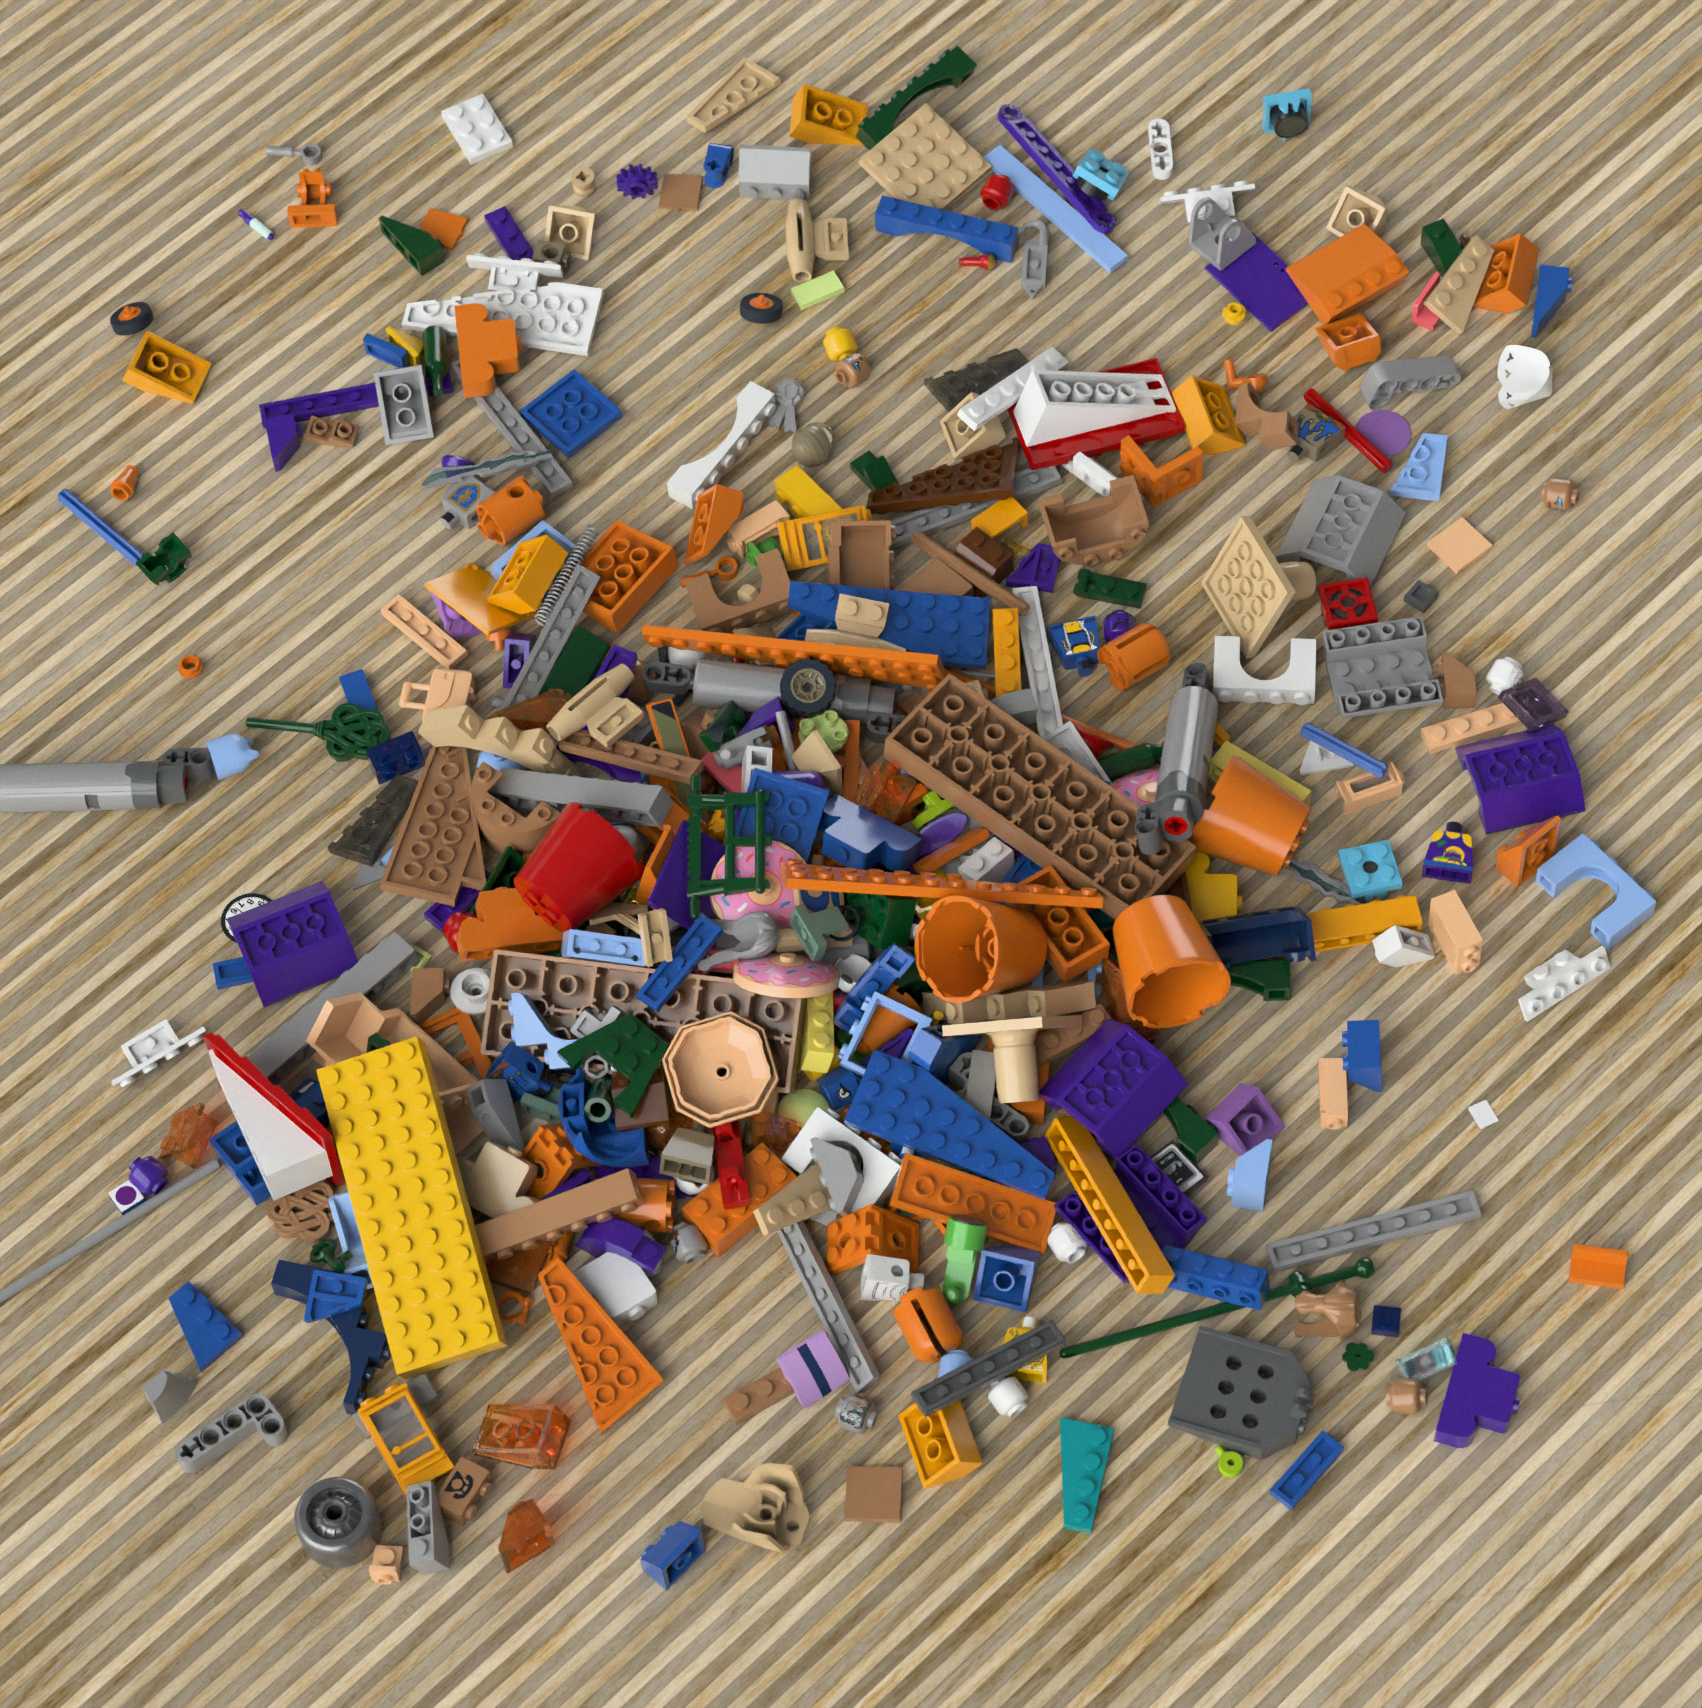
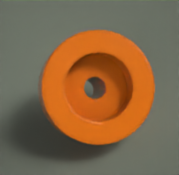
M507 628L491 635H486V641H494L495 650H503L505 648L504 640L511 633V630Z

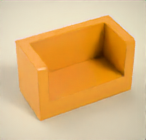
M1013 497L999 500L971 519V531L978 527L994 539L1016 523H1019L1023 528L1027 527L1028 512Z

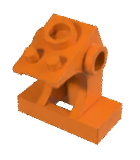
M316 168L315 172L303 169V172H299L301 183H297V195L302 197L301 205L288 206L287 210L291 228L338 226L335 204H327L328 196H332L331 182H327L326 177L319 168ZM309 201H320V204L309 205Z

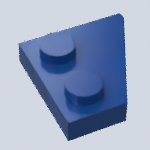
M313 1270L303 1321L305 1323H312L362 1307L368 1279L366 1277Z

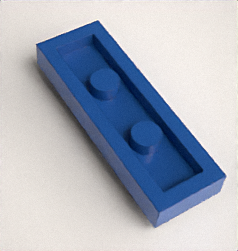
M1322 1430L1271 1488L1270 1495L1292 1511L1344 1452V1446Z

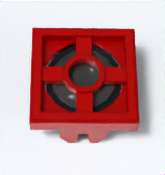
M1368 577L1318 585L1321 600V616L1323 617L1324 626H1327L1328 630L1378 623V615Z

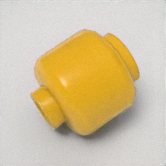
M837 326L826 332L823 344L831 361L838 362L845 356L857 352L858 345L850 329Z

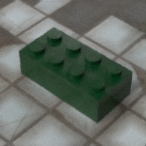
M843 892L845 905L853 907L861 917V927L857 935L880 950H886L894 942L907 950L917 903L916 899L911 896ZM845 909L850 923L856 926V914L852 910Z

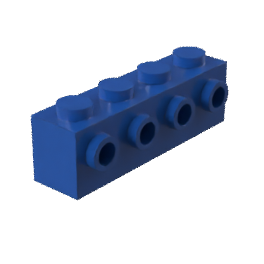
M1169 1245L1164 1246L1162 1253L1175 1273L1168 1288L1262 1310L1270 1291L1268 1270Z

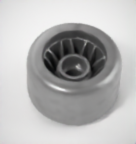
M330 1477L320 1480L303 1493L295 1509V1529L304 1551L312 1560L325 1567L347 1568L356 1565L366 1559L379 1542L382 1530L379 1510L369 1490L356 1480L346 1477ZM337 1516H341L338 1520H332Z

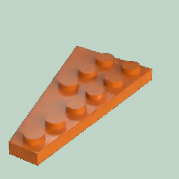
M558 1257L537 1275L602 1435L664 1383V1379Z

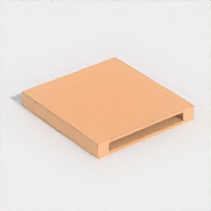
M1463 517L1427 542V547L1456 574L1490 551L1493 546Z

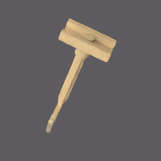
M611 902L589 919L590 925L617 920L641 936L644 965L647 967H651L653 963L660 961H673L667 913L663 908L648 911L647 905ZM638 914V920L633 918L632 915Z

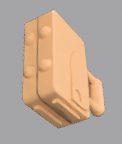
M434 669L430 685L411 682L403 684L399 706L401 708L424 710L422 722L429 711L464 705L470 707L471 702L476 699L473 674L462 670ZM412 689L428 691L425 704L409 702Z

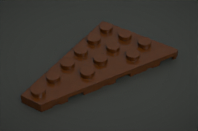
M1018 437L1012 438L1013 443L1003 447L994 445L985 450L962 457V462L952 466L943 464L935 469L927 470L912 476V481L902 485L893 483L885 488L869 492L867 509H870L871 514H885L892 511L906 512L918 508L931 509L936 506H956L960 503H981L986 500H1005L1014 497L1020 441Z

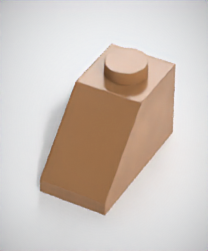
M413 968L410 1016L411 1020L417 1025L426 1021L446 1003V993H450L451 980L446 978L444 968Z

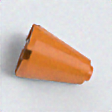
M891 984L883 994L923 1014L919 1005L908 993L905 992L901 995L896 991L899 988L897 985ZM877 1004L856 1050L864 1055L866 1053L872 1055L874 1050L878 1051L884 1044L893 1041L899 1034L908 1028H912L917 1023Z

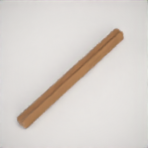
M915 531L910 538L912 544L933 558H939L961 577L1007 608H1018L1019 616H1025L1030 609L1028 603L921 531Z

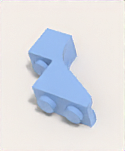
M511 993L512 1000H509L508 1007L510 1015H513L514 1026L511 1027V1037L513 1042H516V1046L527 1047L547 1044L548 1049H545L544 1056L545 1062L549 1065L550 1069L571 1068L558 1057L557 1051L579 1039L565 1040L557 1036L528 995Z
M345 1191L330 1196L328 1199L342 1251L344 1253L349 1250L354 1256L344 1264V1272L346 1275L366 1277L368 1279L367 1289L373 1288L349 1192Z

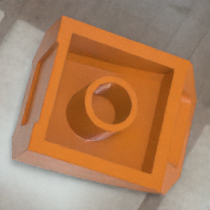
M1361 313L1315 328L1322 345L1336 367L1346 372L1350 368L1368 362L1374 363L1381 353L1379 334Z

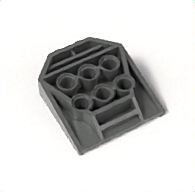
M1200 1325L1168 1420V1426L1254 1459L1263 1460L1295 1444L1298 1434L1303 1436L1307 1419L1304 1418L1307 1416L1308 1411H1311L1315 1395L1311 1392V1382L1293 1352ZM1236 1364L1240 1368L1238 1370H1231L1227 1366ZM1268 1373L1272 1378L1262 1379L1259 1375ZM1223 1388H1228L1232 1390V1393L1223 1394L1220 1392V1390ZM1258 1397L1262 1398L1264 1402L1256 1404L1252 1399ZM1218 1412L1222 1413L1225 1417L1216 1419L1212 1414ZM1246 1422H1253L1257 1426L1254 1428H1247L1243 1424H1245Z

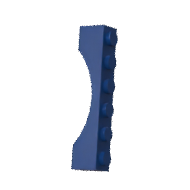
M883 195L875 212V226L878 232L895 236L911 233L943 235L966 243L983 254H992L996 260L1012 263L1019 245L1018 227Z

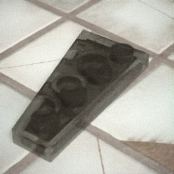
M1015 348L989 357L986 362L980 364L974 362L966 365L965 369L956 372L950 370L944 372L943 376L935 379L932 377L924 379V385L942 406L950 412L971 392L979 395L983 394L1029 363V361Z
M397 774L376 796L377 800L370 807H365L359 814L360 818L352 826L348 825L342 831L343 836L336 843L333 841L327 847L329 852L373 867L408 810L418 781Z

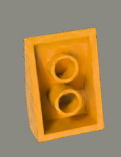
M803 84L793 97L789 137L813 144L863 145L856 138L859 130V123L867 117L868 104Z
M146 331L138 344L122 381L145 392L193 404L212 363Z

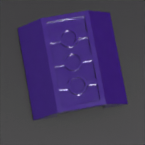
M1554 724L1461 745L1455 748L1462 770H1468L1480 802L1478 814L1486 835L1543 822L1557 815L1564 817L1585 812L1586 808L1580 773L1564 731Z
M323 881L227 918L229 927L235 941L238 943L263 1007L339 978L343 972L350 970L358 963L348 933L331 894Z
M1107 1019L1039 1090V1097L1056 1111L1060 1108L1064 1109L1097 1136V1145L1117 1159L1188 1086V1083L1166 1055L1130 1026Z
M1135 1144L1116 1159V1169L1113 1171L1161 1252L1165 1245L1185 1249L1207 1221L1204 1214L1138 1144ZM1074 1190L1055 1204L1054 1208L1073 1226L1124 1284L1130 1283L1079 1194Z

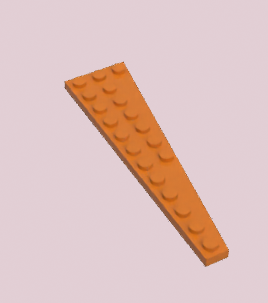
M643 625L641 633L646 643L653 647L667 646L679 650H691L747 660H758L787 669L790 664L796 663L797 660L811 658L810 660L816 659L820 663L826 664L833 674L926 688L930 693L947 676L939 655L651 625Z
M793 858L787 859V862H780L779 873L786 889L944 898L959 895L992 902L1103 908L1102 895L1096 889L1087 887L1081 888L1080 891L1071 890L1070 887L1066 886L1048 888L1038 884L1027 886L1015 883L965 880L959 874H947L946 878L936 877L935 873L921 872L920 875H913L908 871L900 870L892 873L884 872L880 869L860 870L851 867L839 868L802 864L800 859Z

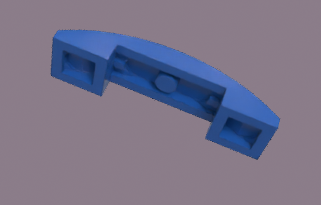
M895 942L890 945L869 966L844 998L833 1015L834 1024L849 1033L855 1019L861 1021L865 1011L861 1010L866 996L872 997L875 991L883 995L897 977L901 978L915 961L916 957Z

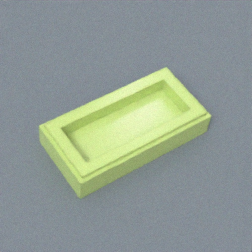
M834 270L791 288V294L801 310L844 293V286Z

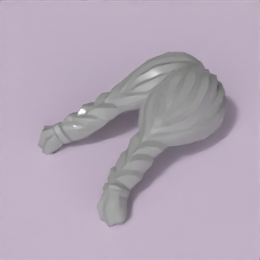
M760 911L745 915L737 921L728 922L727 920H711L707 918L721 927L723 933L734 935L740 943L735 948L722 950L721 952L714 953L707 959L701 960L697 964L698 969L708 971L714 965L718 966L722 963H729L731 960L754 959L768 955L775 949L778 942L776 922L771 916Z

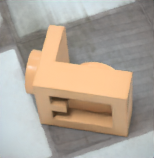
M375 1546L373 1564L369 1566V1573L373 1581L385 1585L392 1582H400L404 1554L403 1546Z

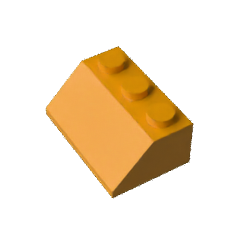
M1191 375L1172 391L1186 426L1185 430L1192 449L1198 446L1204 454L1210 456L1242 448L1246 445L1241 430L1235 425V414L1224 387Z
M549 535L520 542L486 600L491 604L521 615L537 611L542 604L543 596L551 589L554 577L565 565L564 560L568 552Z
M960 1400L926 1418L916 1403L898 1415L923 1488L928 1489L963 1478L983 1464Z

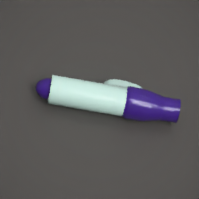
M244 209L238 211V215L253 230H256L267 240L274 238L273 232L257 220L255 216Z

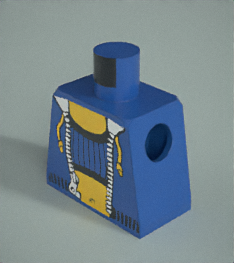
M1096 616L1050 625L1049 640L1064 669L1071 670L1077 668L1078 674L1081 677L1091 675L1093 673L1092 665L1099 662L1097 657L1099 641Z

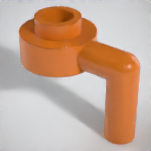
M1233 359L1224 360L1229 388H1239V384L1248 382L1257 392L1264 390L1263 386L1268 384L1265 373L1236 378Z

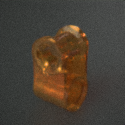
M763 1111L750 1117L752 1143L758 1146L763 1142L768 1148L777 1152L786 1150L788 1144L793 1142L801 1131V1127L796 1121L774 1115L770 1112Z

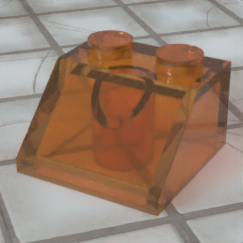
M532 1498L528 1501L517 1503L512 1508V1511L508 1512L498 1550L507 1574L555 1545L550 1525Z

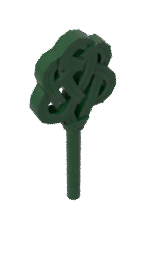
M349 702L340 704L333 711L332 720H322L315 724L247 717L246 727L309 733L322 740H327L326 749L331 758L337 762H347L354 757L361 760H372L378 756L380 750L388 746L392 739L391 732L385 724V719L379 711L373 709L361 710L356 704ZM336 747H339L343 751L336 750Z

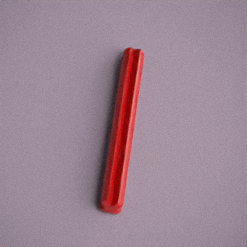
M1310 388L1304 393V400L1345 426V438L1382 473H1386L1392 468V462L1317 391Z

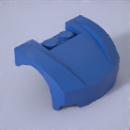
M579 1067L576 1070V1075L570 1079L568 1084L563 1083L558 1100L560 1118L567 1139L577 1152L602 1165L612 1167L649 1165L646 1127L617 1131L613 1106L610 1116L603 1122L591 1121L586 1116L584 1108L592 1084L586 1078L582 1067Z

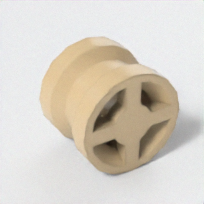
M580 167L573 171L571 180L574 193L579 197H588L594 194L596 191L594 172L587 167Z

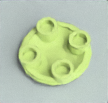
M827 710L821 715H815V717L802 719L799 723L798 736L801 744L815 730L819 732L832 753L841 749L848 740V726L833 710Z
M795 1090V1094H787L778 1105L777 1117L779 1124L795 1139L816 1108L819 1107L826 1111L829 1108L828 1102L821 1094L814 1090Z

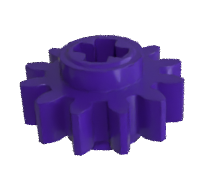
M630 164L628 170L621 168V174L616 175L617 190L623 191L624 197L631 195L634 200L637 197L645 199V194L653 195L654 189H658L657 172H651L650 166L643 168L642 164L638 166Z

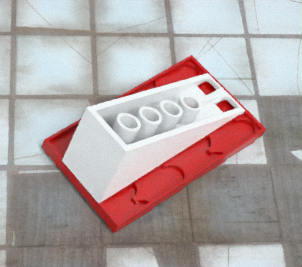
M1157 358L1100 372L1032 370L1018 402L1007 409L1031 470L1068 464L1079 451L1087 457L1101 455L1102 452L1121 449V439L1128 435L1140 446L1144 445L1145 442L1175 437L1183 433L1186 428Z
M211 1032L204 1035L203 1037L218 1085L226 1096L273 1201L323 1179H327L335 1187L345 1184L332 1135L305 1107L301 1109L279 1085L274 1086L246 1056L241 1058L219 1034L214 1035Z

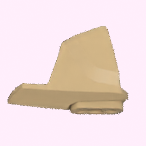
M765 1463L754 1467L744 1482L721 1478L706 1493L701 1506L705 1526L751 1544L780 1552H791L801 1545L810 1520V1515L804 1502V1490L798 1474L793 1466L786 1464ZM792 1526H796L799 1529L795 1532H791L787 1529V1527L790 1528Z

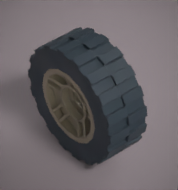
M806 658V660L800 659L796 663L790 664L788 669L784 671L780 681V693L785 707L790 709L793 714L801 715V717L810 716L811 718L815 717V715L823 714L826 709L830 708L831 703L835 699L836 680L833 677V672L828 669L826 664H822L816 659L810 660L811 658ZM805 683H808L813 688L812 691H804Z

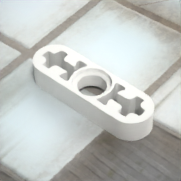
M1154 119L1148 125L1152 175L1156 179L1165 180L1173 174L1170 128L1168 122L1164 119ZM1156 129H1161V137H1157ZM1157 146H1164L1167 148L1165 152L1161 153L1156 152L1154 149ZM1160 161H1164V170L1160 168Z

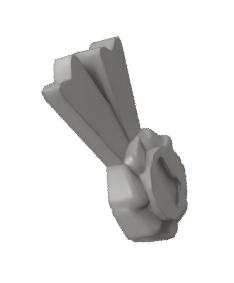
M785 379V381L777 384L774 393L779 407L769 421V425L781 430L785 420L784 431L786 434L797 432L795 407L803 401L805 394L799 381Z

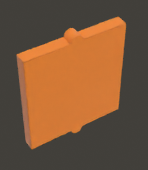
M429 208L424 220L420 221L419 229L428 232L434 239H439L444 248L454 250L459 238L463 237L462 232L468 222V218Z

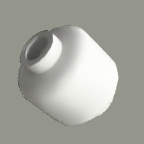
M1505 657L1495 661L1486 676V680L1491 685L1489 689L1493 693L1503 696L1504 693L1513 694L1524 678V673L1519 662L1510 657Z
M1060 1222L1052 1227L1047 1243L1056 1258L1067 1263H1074L1080 1260L1085 1255L1087 1243L1070 1223Z
M1014 1376L1003 1377L990 1384L992 1388L988 1392V1399L998 1414L1002 1416L1008 1415L1011 1418L1027 1407L1026 1401L1029 1395L1018 1378Z

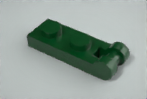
M1088 569L1079 570L1077 575L1079 581L1074 586V595L1081 598L1141 609L1147 583L1096 574ZM1088 584H1092V585H1095V586H1094V588H1091V587H1088L1087 585H1088Z

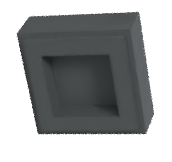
M1418 580L1404 596V602L1425 613L1439 597V592Z

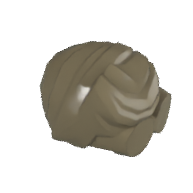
M815 422L806 425L794 434L792 449L799 464L811 468L826 462L835 442L836 435L833 429L826 424Z

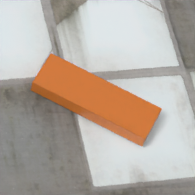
M974 827L947 845L942 846L912 864L917 873H931L987 840L990 837L987 828Z

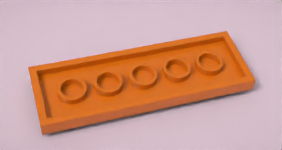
M905 1153L889 1205L947 1224L949 1215L953 1214L977 1217L989 1224L986 1238L1010 1246L1040 1251V1256L1045 1253L1048 1236L1056 1213L1054 1205L1057 1203L1046 1199L1042 1200L1016 1189Z

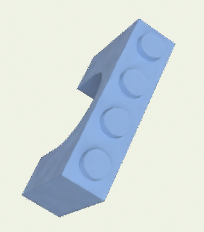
M1584 833L1537 869L1536 882L1553 898L1574 882L1584 878L1601 880L1613 889L1617 898L1616 901L1592 920L1590 933L1607 950L1654 914L1656 906L1654 896L1648 890L1641 888L1630 873H1625L1612 856H1607L1600 849L1598 843L1594 839H1589Z

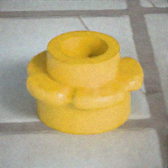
M1232 302L1223 309L1222 313L1227 323L1238 325L1246 317V308L1242 304Z

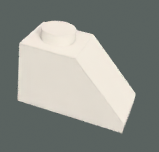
M1394 925L1372 940L1375 956L1379 963L1389 966L1401 967L1432 960L1436 957L1428 934Z

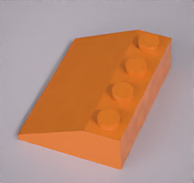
M1365 224L1360 225L1285 269L1322 325L1338 321L1403 284L1410 273L1397 253Z
M616 520L588 550V554H585L586 557L583 558L584 561L581 562L583 567L600 576L583 612L599 625L619 634L679 567L673 547Z

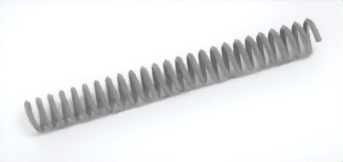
M590 524L586 526L587 528H585L561 573H559L556 581H554L550 592H548L539 611L535 615L536 622L542 626H545V624L539 622L537 616L540 620L547 622L557 603L551 597L557 600L560 598L553 593L561 596V593L556 590L563 592L565 586L560 582L565 585L567 582L562 578L569 581L570 578H567L565 575L571 577V574L567 571L573 573V570L568 567L575 569L570 563L576 566L578 564L581 565V562L584 561L583 558L586 557L585 554H588L587 550H590L596 535H599L596 529L589 527Z

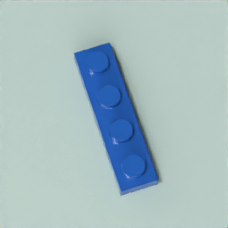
M701 915L672 950L673 961H663L636 994L637 999L658 1013L723 934L722 928Z

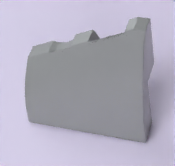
M162 1371L143 1384L141 1388L145 1397L152 1405L156 1416L163 1424L186 1403L195 1390L197 1381L193 1376L185 1379L182 1374H171V1372Z

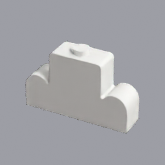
M647 1229L644 1230L645 1233L643 1235L654 1240ZM607 1252L572 1274L615 1324L620 1327L630 1320L639 1319L644 1315L645 1311L657 1305L656 1290L647 1276L658 1274L662 1269L663 1261L661 1258L653 1273H650L620 1255Z

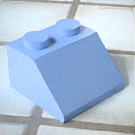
M1266 1139L1237 1158L1235 1169H1229L1227 1196L1232 1197L1231 1207L1263 1211L1271 1165V1139Z

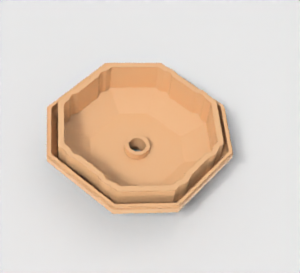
M732 1011L680 1026L662 1058L676 1110L708 1128L761 1113L779 1081L765 1029ZM721 1068L727 1070V1074L724 1077H719L717 1074Z

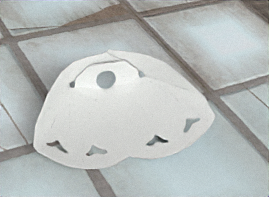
M1520 345L1506 346L1501 354L1497 372L1498 379L1503 385L1498 393L1500 404L1506 409H1511L1549 397L1552 394L1553 368L1551 369L1547 355L1540 350ZM1509 353H1511L1514 359L1507 362V359L1510 357ZM1505 370L1512 373L1508 378H1506L1507 373Z

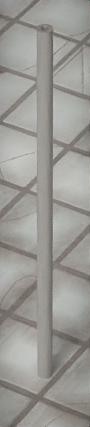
M214 1158L0 1291V1304L220 1168L218 1162Z

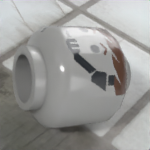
M682 1222L673 1228L674 1232L669 1236L668 1242L678 1261H685L686 1264H691L705 1256L704 1252L707 1250L708 1244L695 1224L689 1225L688 1222Z

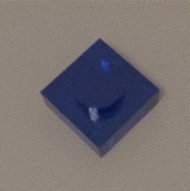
M1374 1305L1371 1335L1399 1337L1401 1308Z

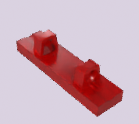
M739 1120L712 1127V1133L715 1137L714 1147L724 1209L728 1210L751 1205Z

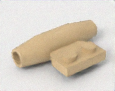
M801 198L791 200L788 205L785 223L787 259L793 280L798 283H805L812 278L815 256L825 259V261L849 260L847 218H826L813 224L807 201Z
M845 594L839 595L835 615L838 630L807 629L805 641L906 652V648L878 638L885 628L889 603Z
M620 664L595 678L567 701L546 727L550 735L555 740L561 741L587 726L590 735L609 748L645 718L644 711L630 700L619 698L634 680L632 671L625 664Z

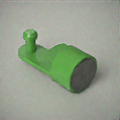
M953 1214L948 1217L944 1243L948 1245L946 1253L948 1263L942 1292L946 1301L953 1305L962 1304L969 1297L978 1251L984 1250L989 1224L977 1217L962 1214Z

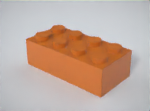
M1052 865L1018 883V885L1027 886L1038 884L1048 888H1055V886L1067 887ZM1006 902L1008 906L1029 911L1038 919L1046 936V959L1064 983L1108 958L1110 943L1083 907Z
M763 1142L744 1157L751 1205L725 1210L718 1178L681 1208L684 1222H688L689 1225L695 1224L707 1241L708 1247L718 1257L759 1225L753 1211L797 1178Z

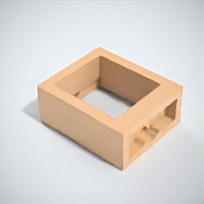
M1456 890L1432 898L1428 925L1455 975L1461 972L1468 973L1473 971L1480 964L1483 939Z

